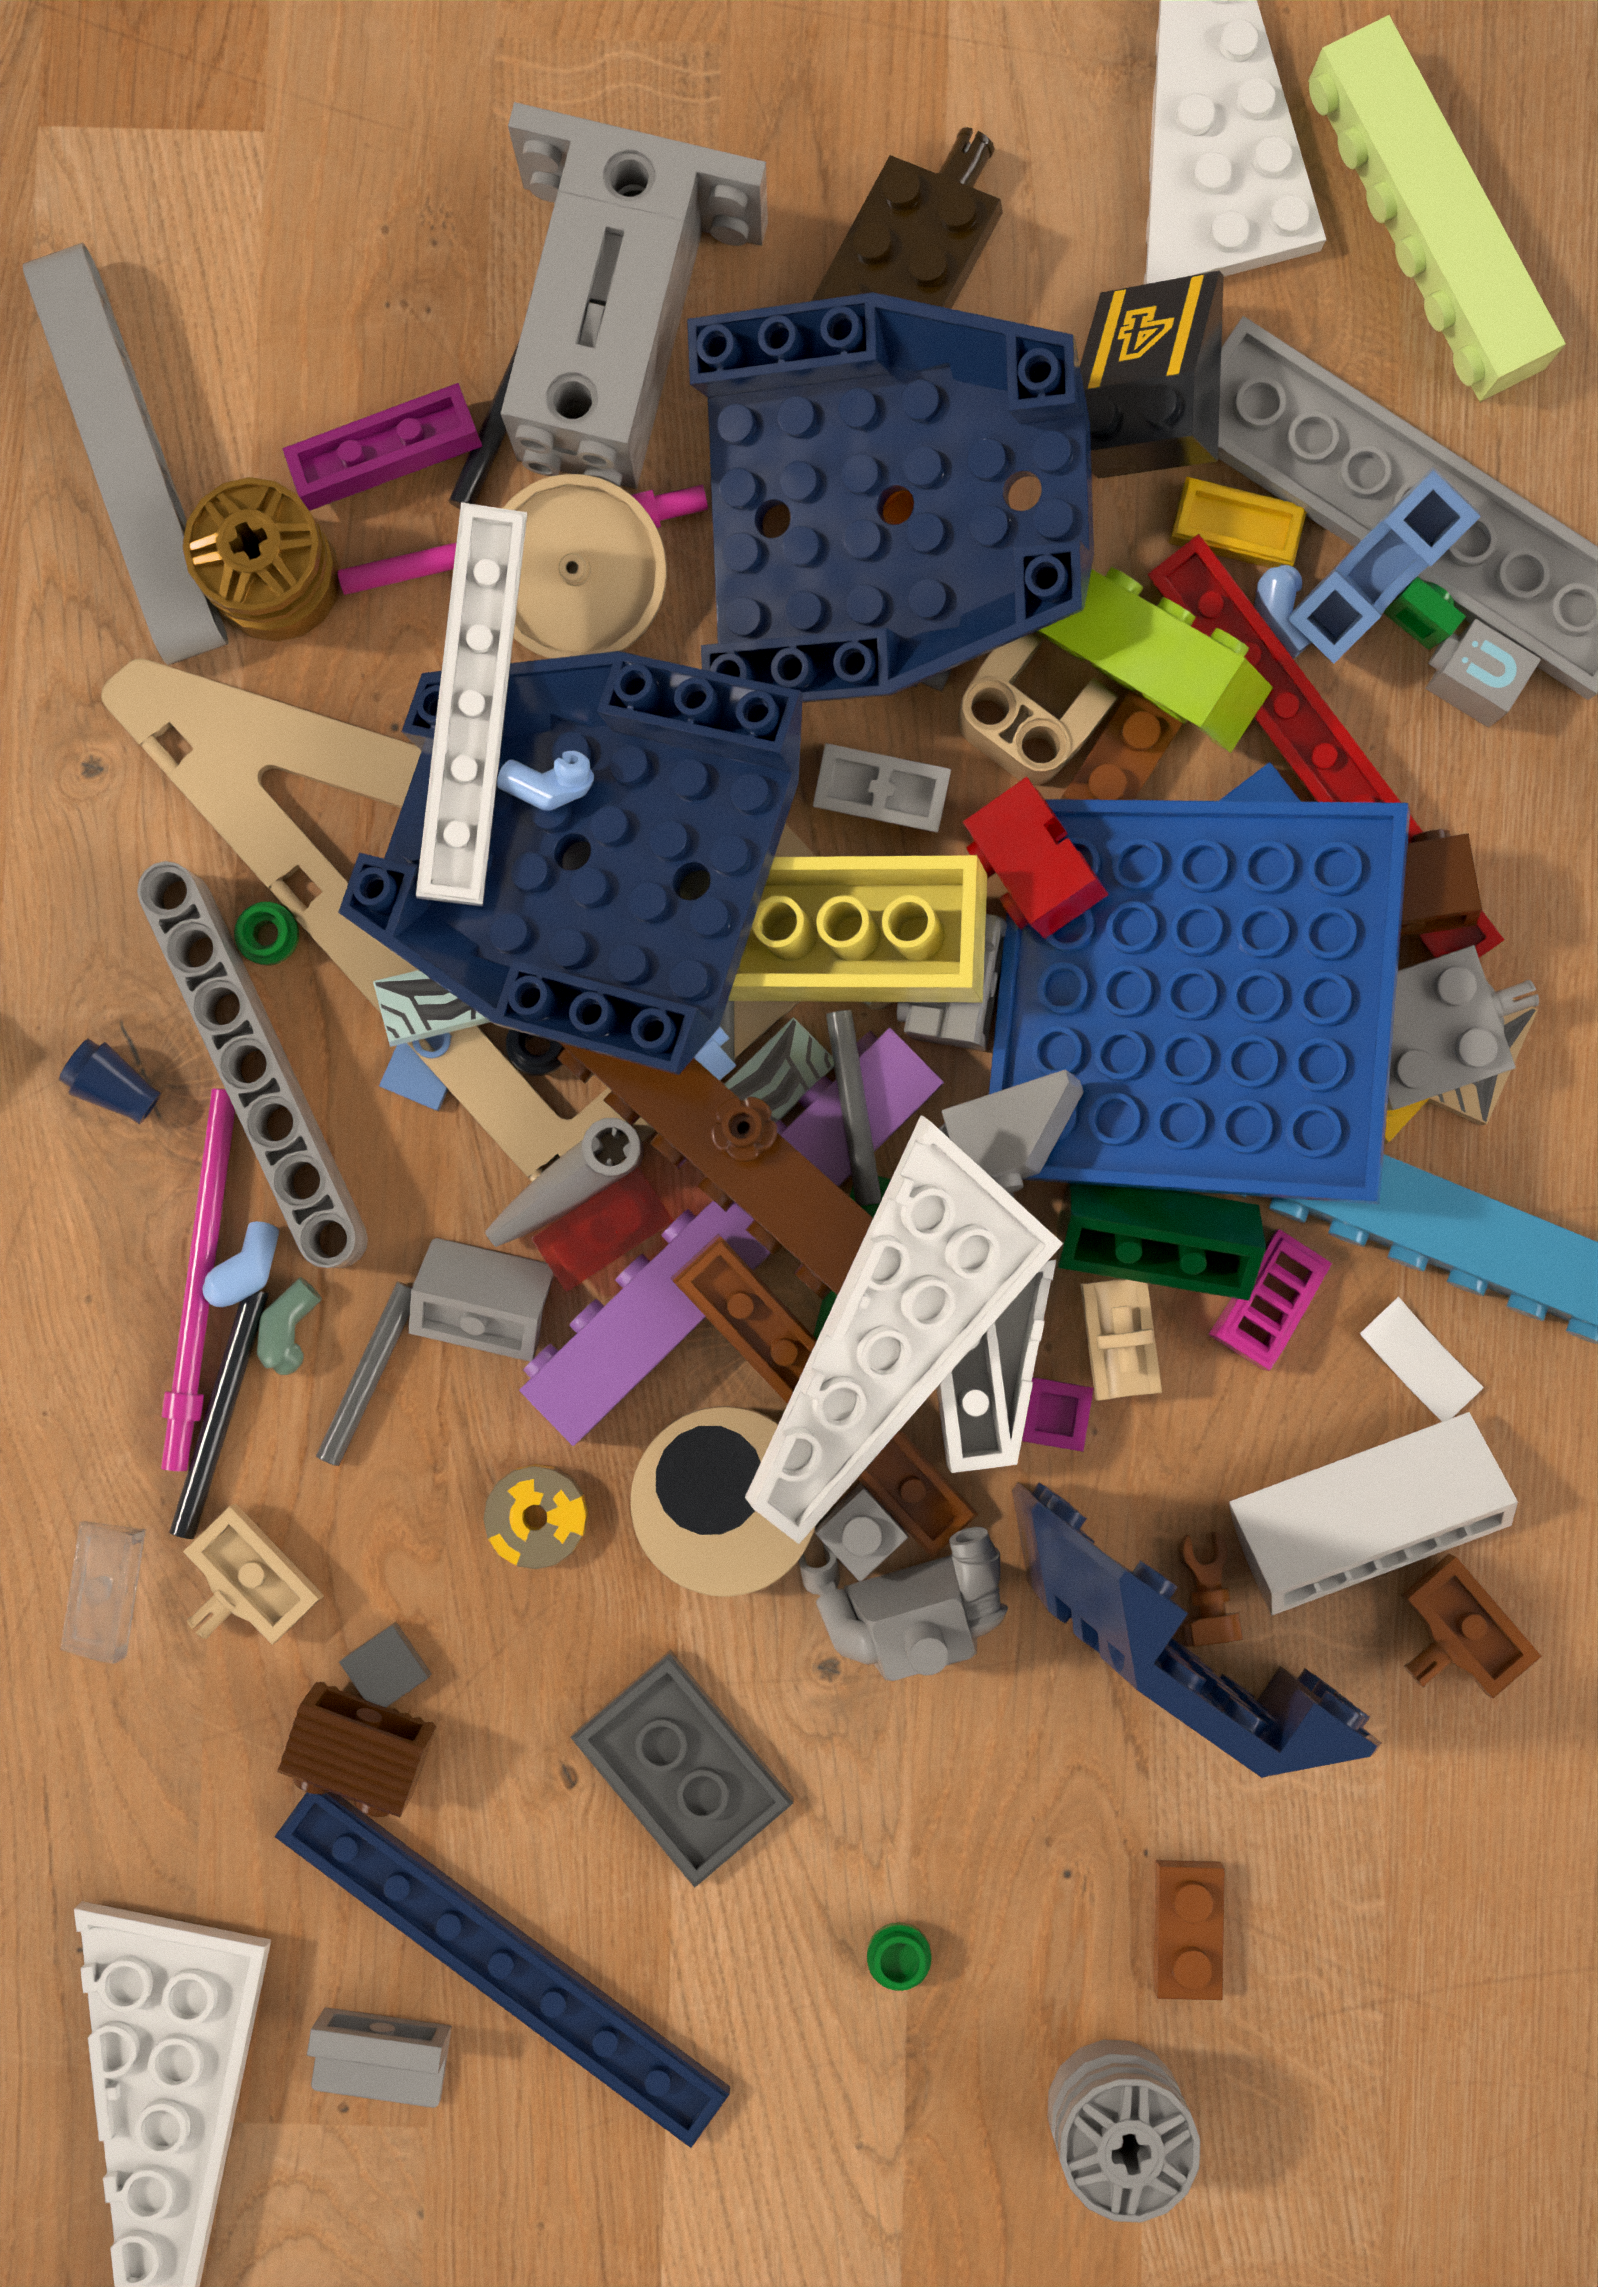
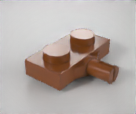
M1448 1554L1401 1595L1425 1623L1429 1638L1433 1641L1412 1661L1404 1665L1408 1673L1423 1688L1447 1665L1453 1663L1464 1669L1482 1691L1494 1699L1542 1657L1454 1555Z

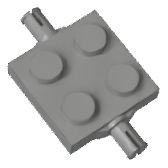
M1474 945L1399 970L1397 974L1387 1110H1396L1515 1069L1516 1067L1504 1034L1503 1016L1539 1005L1538 994L1512 1001L1515 997L1535 991L1536 988L1532 981L1526 980L1523 983L1495 992L1486 981Z

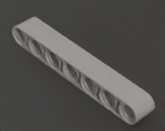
M82 242L23 263V272L148 629L160 656L167 665H171L227 645L228 637L218 608L204 595L188 573L182 548L187 519L104 284L90 252Z
M164 861L153 864L144 871L139 879L137 889L139 902L294 1240L304 1258L317 1267L343 1268L351 1266L360 1260L366 1251L368 1236L365 1225L211 891L201 878L177 863ZM184 881L187 893L183 903L177 908L166 910L163 902L165 891L174 882ZM210 937L213 943L211 958L203 966L194 968L189 959L191 947L199 939ZM234 993L239 999V1013L229 1024L220 1025L215 1016L216 1005L221 998ZM261 1050L267 1062L266 1071L256 1082L247 1083L241 1072L242 1062L251 1052ZM287 1107L293 1117L292 1130L284 1139L275 1141L268 1133V1119L278 1108ZM311 1164L319 1172V1188L310 1198L302 1199L294 1189V1176L301 1167ZM336 1221L345 1229L347 1242L344 1250L339 1255L330 1257L322 1250L319 1240L324 1227Z

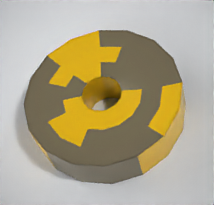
M533 1464L517 1468L497 1482L487 1498L483 1520L487 1538L499 1556L518 1567L540 1569L556 1565L575 1550L585 1534L588 1510L584 1493L571 1476L557 1467ZM539 1505L544 1508L547 1513V1522L543 1527L537 1528L528 1524L525 1518L528 1506Z

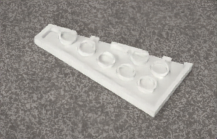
M1160 0L1155 50L1157 61L1156 81L1153 90L1149 168L1150 200L1146 228L1147 259L1144 284L1219 270L1225 277L1321 251L1326 241L1325 233L1257 0Z
M922 1115L916 1124L745 1496L755 1511L798 1544L801 1543L1063 1244L942 1131Z
M82 1901L74 1908L76 1931L81 1932L84 1965L80 1968L83 1993H88L92 2033L88 2037L98 2136L99 2141H104L107 2173L103 2177L105 2202L110 2203L114 2243L110 2249L114 2286L200 2287L271 1939Z

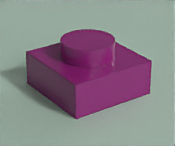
M1032 1377L1033 1385L1022 1441L1083 1452L1094 1388Z

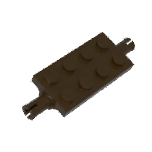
M969 127L960 129L956 141L939 173H934L889 155L811 301L874 292L952 309L1003 214L1000 198L973 188L988 159L994 153L995 147L993 142L985 134L977 131L971 144L969 140L973 134V129Z

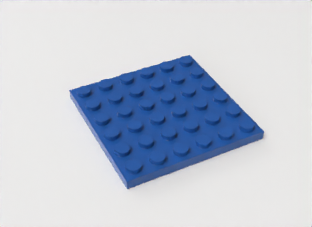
M1045 799L1068 833L1058 843L1066 838L1070 839L1077 851H1080L1109 895L1045 939L1030 924L1020 929L1006 912L1007 928L1003 943L989 1094L1065 1069L1080 1080L1083 1089L1080 1100L1041 1172L1022 1180L1380 1205L1410 819L1409 804Z

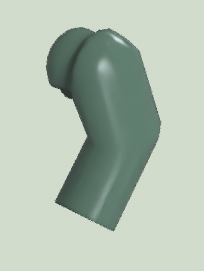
M299 1277L260 1317L257 1356L265 1368H273L279 1375L292 1374L301 1366L304 1354L301 1351V1347L294 1343L295 1325L322 1300V1297L315 1288L302 1277Z

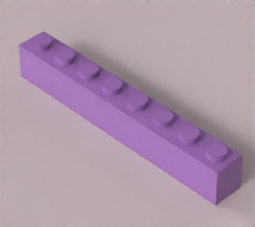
M888 1028L879 1038L870 1030L857 1042L874 1152L944 1083L891 1028ZM824 1075L799 1099L798 1102L806 1110L788 1127L780 1119L775 1123L777 1125V1132L839 1187L851 1176L837 1081L832 1082ZM712 1201L697 1216L687 1209L661 1234L669 1244L659 1254L649 1261L642 1253L615 1279L623 1289L604 1306L596 1298L569 1324L577 1334L558 1351L550 1343L523 1369L531 1379L519 1391L572 1446L576 1445L706 1318L671 1280V1277L718 1233L753 1271L771 1254L745 1230L753 1219L736 1203L725 1212Z

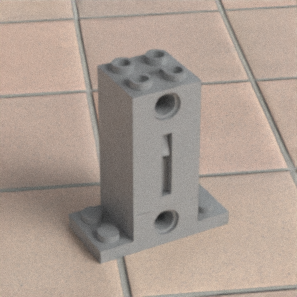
M514 102L508 129L523 188L530 190L536 197L555 204L506 390L501 416L516 459L521 461L522 465L528 470L544 476L559 475V471L590 475L611 482L618 487L621 485L637 489L702 232L711 233L716 240L728 245L740 246L748 242L762 246L768 224L766 162Z

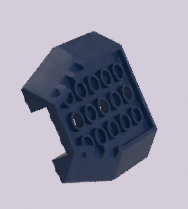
M874 292L687 319L690 385L708 397L718 644L701 645L703 670L800 690L803 694L802 703L889 696L1084 610L1094 557L1090 422L1076 340L1073 334ZM1030 476L1039 479L1042 489L1038 502L1028 510L1017 511L1012 509L1008 500L1012 485L1023 477ZM898 491L910 492L914 500V508L910 517L897 525L888 524L883 514L887 499ZM776 505H787L791 515L788 529L779 537L767 538L763 531L765 514Z
M620 651L510 663L498 774L502 766L512 759L540 773H545L554 768V761L557 758L563 759V752L577 751L588 758L594 779L592 786L585 796L551 811L541 810L499 789L496 784L483 906H474L416 898L442 671L422 673L401 731L421 750V754L384 859L359 852L338 913L497 1026L679 1075L719 1028L799 782L803 694L800 690ZM577 842L590 843L591 855L587 863L577 870H565L563 868V856L566 850ZM699 870L710 873V886L703 896L695 900L681 898L680 886L688 874Z
M1019 1482L1016 1484L1012 1493L1027 1582L1052 1615L1065 1624L1071 1618L1073 1633L1084 1643L1096 1650L1100 1657L1137 1691L1261 1778L1367 1758L1376 1753L1382 1742L1364 1729L1370 1716L1306 1668L1303 1669L1297 1678L1280 1666L1257 1700L1254 1699L1255 1696L1223 1673L1220 1677L1215 1675L1213 1670L1201 1661L1200 1657L1172 1638L1188 1614L1176 1602L1170 1599L1178 1586L1141 1560L1132 1572L1094 1545L1095 1541L1081 1529L1087 1518L1071 1506L1069 1502L1042 1483L1038 1482L1032 1492Z

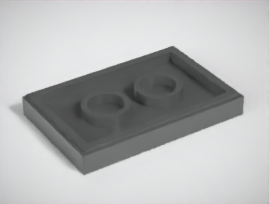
M671 1650L574 1731L570 1737L694 1888L794 1803L793 1796Z

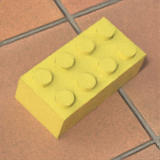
M978 856L774 857L728 1000L983 1003L987 873Z

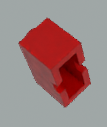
M1027 776L963 821L975 840L966 847L968 853L978 856L987 873V879L995 873L998 875L1008 892L999 897V900L1020 929L1030 924L1045 939L1109 895L1080 851H1077L1070 839L1066 838L1058 843L1068 833L1042 794Z

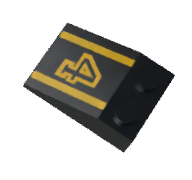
M1220 270L1100 293L1080 363L1090 422L1091 472L1098 479L1218 462L1224 275Z

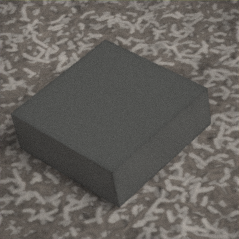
M397 1622L388 1626L339 1661L364 1700L385 1708L432 1675Z

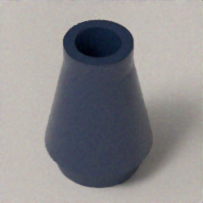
M89 1038L83 1041L76 1049L59 1076V1081L70 1087L69 1095L126 1116L139 1125L151 1113L162 1094L151 1087L106 1042L99 1046Z

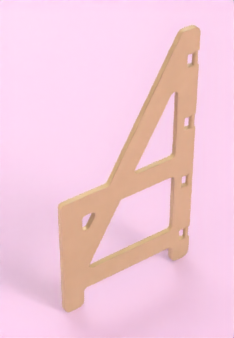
M139 658L126 664L102 688L101 698L105 707L381 1014L373 981L417 971L418 969L338 913L348 882L265 791L261 784V778L265 771L275 768L401 809L421 750L416 745L151 660ZM172 726L193 747V750L181 760L180 764L155 739L162 736ZM785 823L774 857H816ZM300 868L322 891L310 903L308 908L283 881ZM734 1001L735 1060L801 1001ZM865 1002L862 1003L869 1009L881 1010L890 1006L893 1002H871L870 1005ZM478 1026L449 1032L452 1036L450 1046L438 1058L423 1057L414 1049L412 1042L407 1043L531 1181H534L543 1172L541 1169L543 1166H547L558 1155L561 1157L582 1141L586 1131L593 1123L604 1118H618L625 1121L603 1101L611 1092L609 1088L604 1090L574 1118L568 1120L561 1119ZM425 1038L419 1040L421 1047L425 1051H435ZM641 1117L632 1126L640 1135L642 1142L656 1132ZM611 1132L600 1140L604 1150L597 1156L602 1164L606 1165L607 1160L610 1158L616 1166L627 1158L623 1151L625 1145L630 1142L627 1135L621 1133L619 1139H616ZM619 1183L592 1201L563 1216L590 1248L602 1254H610L621 1248L640 1230L644 1220L643 1212L639 1205Z

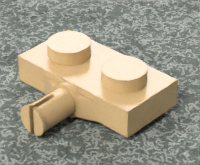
M237 1504L229 1506L183 1551L206 1576L210 1589L214 1593L192 1617L187 1619L190 1628L194 1629L213 1613V1616L195 1632L203 1639H207L233 1613L249 1621L273 1645L324 1596Z

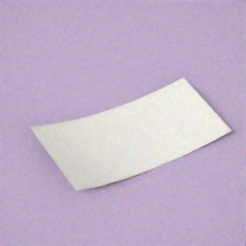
M1399 1296L1360 1333L1391 1370L1442 1422L1453 1418L1484 1388L1427 1330Z

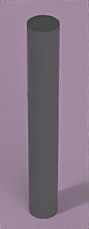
M852 1010L831 1012L826 1014L855 1201L859 1206L879 1204L882 1199Z
M397 1281L316 1454V1457L335 1466L340 1465L410 1315L411 1286Z

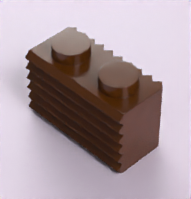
M316 1682L297 1710V1715L278 1767V1773L292 1777L294 1784L305 1792L311 1794L332 1792L354 1800L356 1808L367 1815L385 1817L391 1814L400 1818L414 1794L437 1726L433 1722H424L420 1717L412 1718L409 1713H400L396 1708L388 1709L387 1707L385 1708L366 1701L360 1695H351L349 1691H340L336 1686H327L325 1682Z

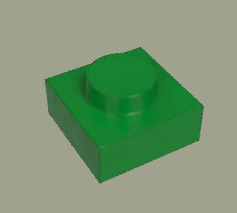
M1418 576L1383 612L1428 650L1449 638L1466 617L1453 606L1454 600L1444 588L1433 582H1424Z

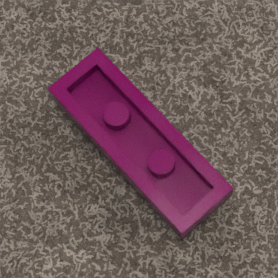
M459 383L289 445L282 448L298 496L308 510L311 511L480 448L482 443Z

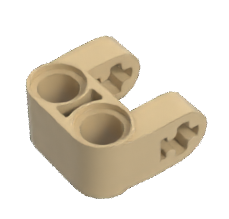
M1033 632L990 653L963 696L958 713V726L961 734L970 744L1015 778L1021 781L1027 776L1034 785H1041L1050 782L1079 752L1112 709L1119 696L1093 678L1060 720L1056 719L1013 686L1043 643V639ZM983 700L992 701L1000 706L1005 718L1000 723L986 725L974 717L971 707ZM1032 738H1041L1051 745L1054 759L1046 763H1035L1024 754L1022 744Z

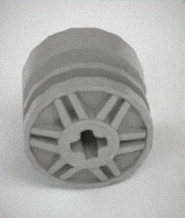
M1106 2039L1079 2048L1059 2067L1048 2091L1047 2119L1069 2188L1089 2210L1112 2221L1141 2223L1168 2213L1188 2194L1199 2170L1200 2138L1192 2115L1181 2095L1172 2072L1154 2052L1132 2041ZM1134 2134L1131 2136V2147L1122 2149V2136Z

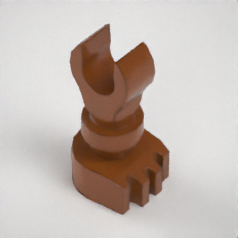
M1211 1532L1214 1555L1205 1564L1199 1563L1194 1558L1190 1535L1184 1536L1180 1544L1179 1554L1182 1563L1192 1574L1197 1591L1191 1592L1192 1605H1199L1201 1617L1190 1618L1181 1626L1184 1646L1186 1647L1243 1640L1239 1613H1226L1225 1602L1231 1601L1229 1588H1222V1570L1228 1558V1548L1223 1537L1217 1532Z

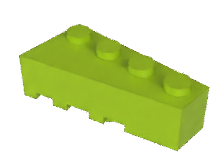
M1110 567L1105 576L1091 569L1084 610L1035 631V633L1083 662L1085 659L1092 663L1091 666L1124 688L1133 692L1136 689L1143 693L1142 696L1184 725L1187 721L1193 723L1212 739L1213 743L1231 753L1273 689L1269 682L1244 658L1249 647L1218 628L1214 630L1210 637L1191 627L1196 617L1165 597L1161 599L1158 606L1138 596L1143 586L1113 567Z

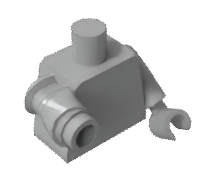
M971 1527L958 1531L949 1539L952 1555L844 1586V1589L837 1588L840 1582L837 1557L825 1544L823 1547L827 1565L821 1568L808 1566L803 1554L799 1559L803 1586L810 1593L820 1595L816 1600V1604L835 1650L843 1657L866 1665L874 1664L883 1678L888 1681H895L916 1674L934 1675L942 1671L946 1665L967 1660L976 1655L977 1637L986 1635L1002 1622L1008 1610L1007 1605L1000 1602V1589L998 1586L1000 1581V1552L990 1540L988 1530L983 1527Z

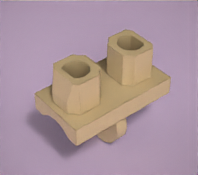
M1119 1279L1080 1284L1095 1399L1106 1400L1125 1396L1162 1393L1148 1283Z

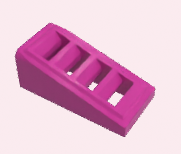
M1276 1229L1266 1244V1251L1250 1300L1231 1298L1208 1335L1261 1370L1270 1371L1287 1345L1332 1263L1282 1230ZM1280 1252L1309 1270L1303 1281L1274 1263ZM1268 1274L1295 1291L1290 1301L1262 1284ZM1255 1296L1282 1312L1276 1322L1250 1306ZM1243 1317L1269 1333L1263 1343L1238 1328Z

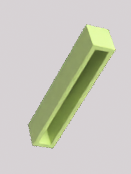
M1390 15L1323 47L1308 80L1312 103L1320 115H1327L1338 136V148L1342 160L1348 168L1355 169L1367 190V204L1372 216L1377 222L1385 224L1396 245L1395 254L1401 270L1406 276L1414 278L1425 299L1424 309L1429 323L1436 331H1442L1454 353L1453 363L1460 380L1466 386L1472 387L1479 402L1545 370L1566 343Z

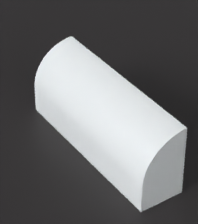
M1470 1412L1232 1500L1229 1502L1245 1558L1272 1616L1512 1526L1518 1501Z

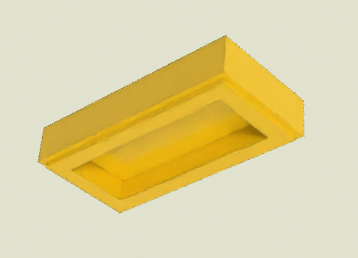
M1186 477L1168 543L1184 546L1199 534L1215 555L1267 568L1279 567L1280 565L1294 566L1307 512L1304 508L1292 502Z

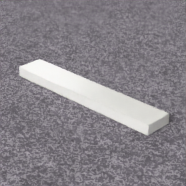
M461 502L416 898L483 906L527 512Z

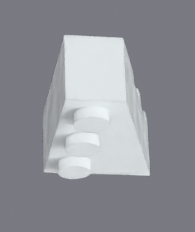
M1056 1260L1047 1261L937 1387L946 1465L951 1473L1011 1466L1018 1463L1033 1385L1034 1366L1039 1341L1042 1338L1045 1322L1043 1321Z

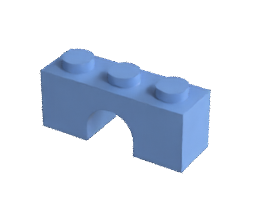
M1432 467L1298 604L1288 620L1332 663H1335L1382 616V613L1389 604L1428 566L1431 567L1481 517L1479 511Z

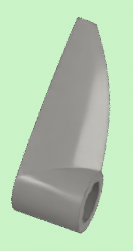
M604 1118L593 1123L586 1131L582 1141L544 1170L502 1211L485 1231L488 1239L497 1247L520 1238L580 1208L632 1175L639 1168L644 1157V1144L640 1135L630 1124L618 1118ZM611 1132L616 1139H619L622 1133L627 1135L630 1141L623 1148L627 1158L616 1166L610 1158L607 1160L606 1165L602 1164L597 1156L604 1150L600 1140Z

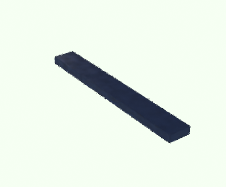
M306 1792L274 1836L690 2148H692L729 2096L730 2086L385 1828L358 1810L342 1796L332 1792L325 1794Z

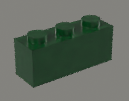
M1067 1183L1057 1221V1238L1063 1243L1057 1250L1058 1268L1247 1301L1250 1300L1266 1251L1259 1205L1176 1190Z

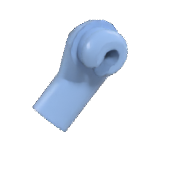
M1280 565L1279 567L1267 570L1257 583L1254 608L1294 659L1312 642L1288 620L1293 612L1296 592L1302 588V577L1293 566Z
M566 751L562 754L563 759L557 758L554 761V768L545 773H540L513 759L507 761L498 774L497 786L499 789L541 810L551 811L585 796L592 786L594 774L590 769V762L584 754L577 751Z
M258 1221L248 1224L242 1251L213 1268L205 1278L203 1295L209 1304L222 1308L230 1306L253 1295L266 1285L279 1236V1229L277 1227Z

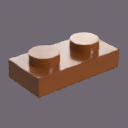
M1129 690L1061 799L1134 800L1183 723Z
M1156 1860L1154 1992L1158 1999L1223 2000L1225 1868L1220 1862Z

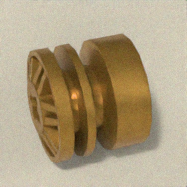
M246 477L222 483L200 499L186 522L182 548L187 570L204 595L218 608L232 626L252 638L280 642L304 636L325 620L338 597L340 585L338 559L335 549L296 493L276 481ZM259 544L261 555L252 559L253 552L251 547Z

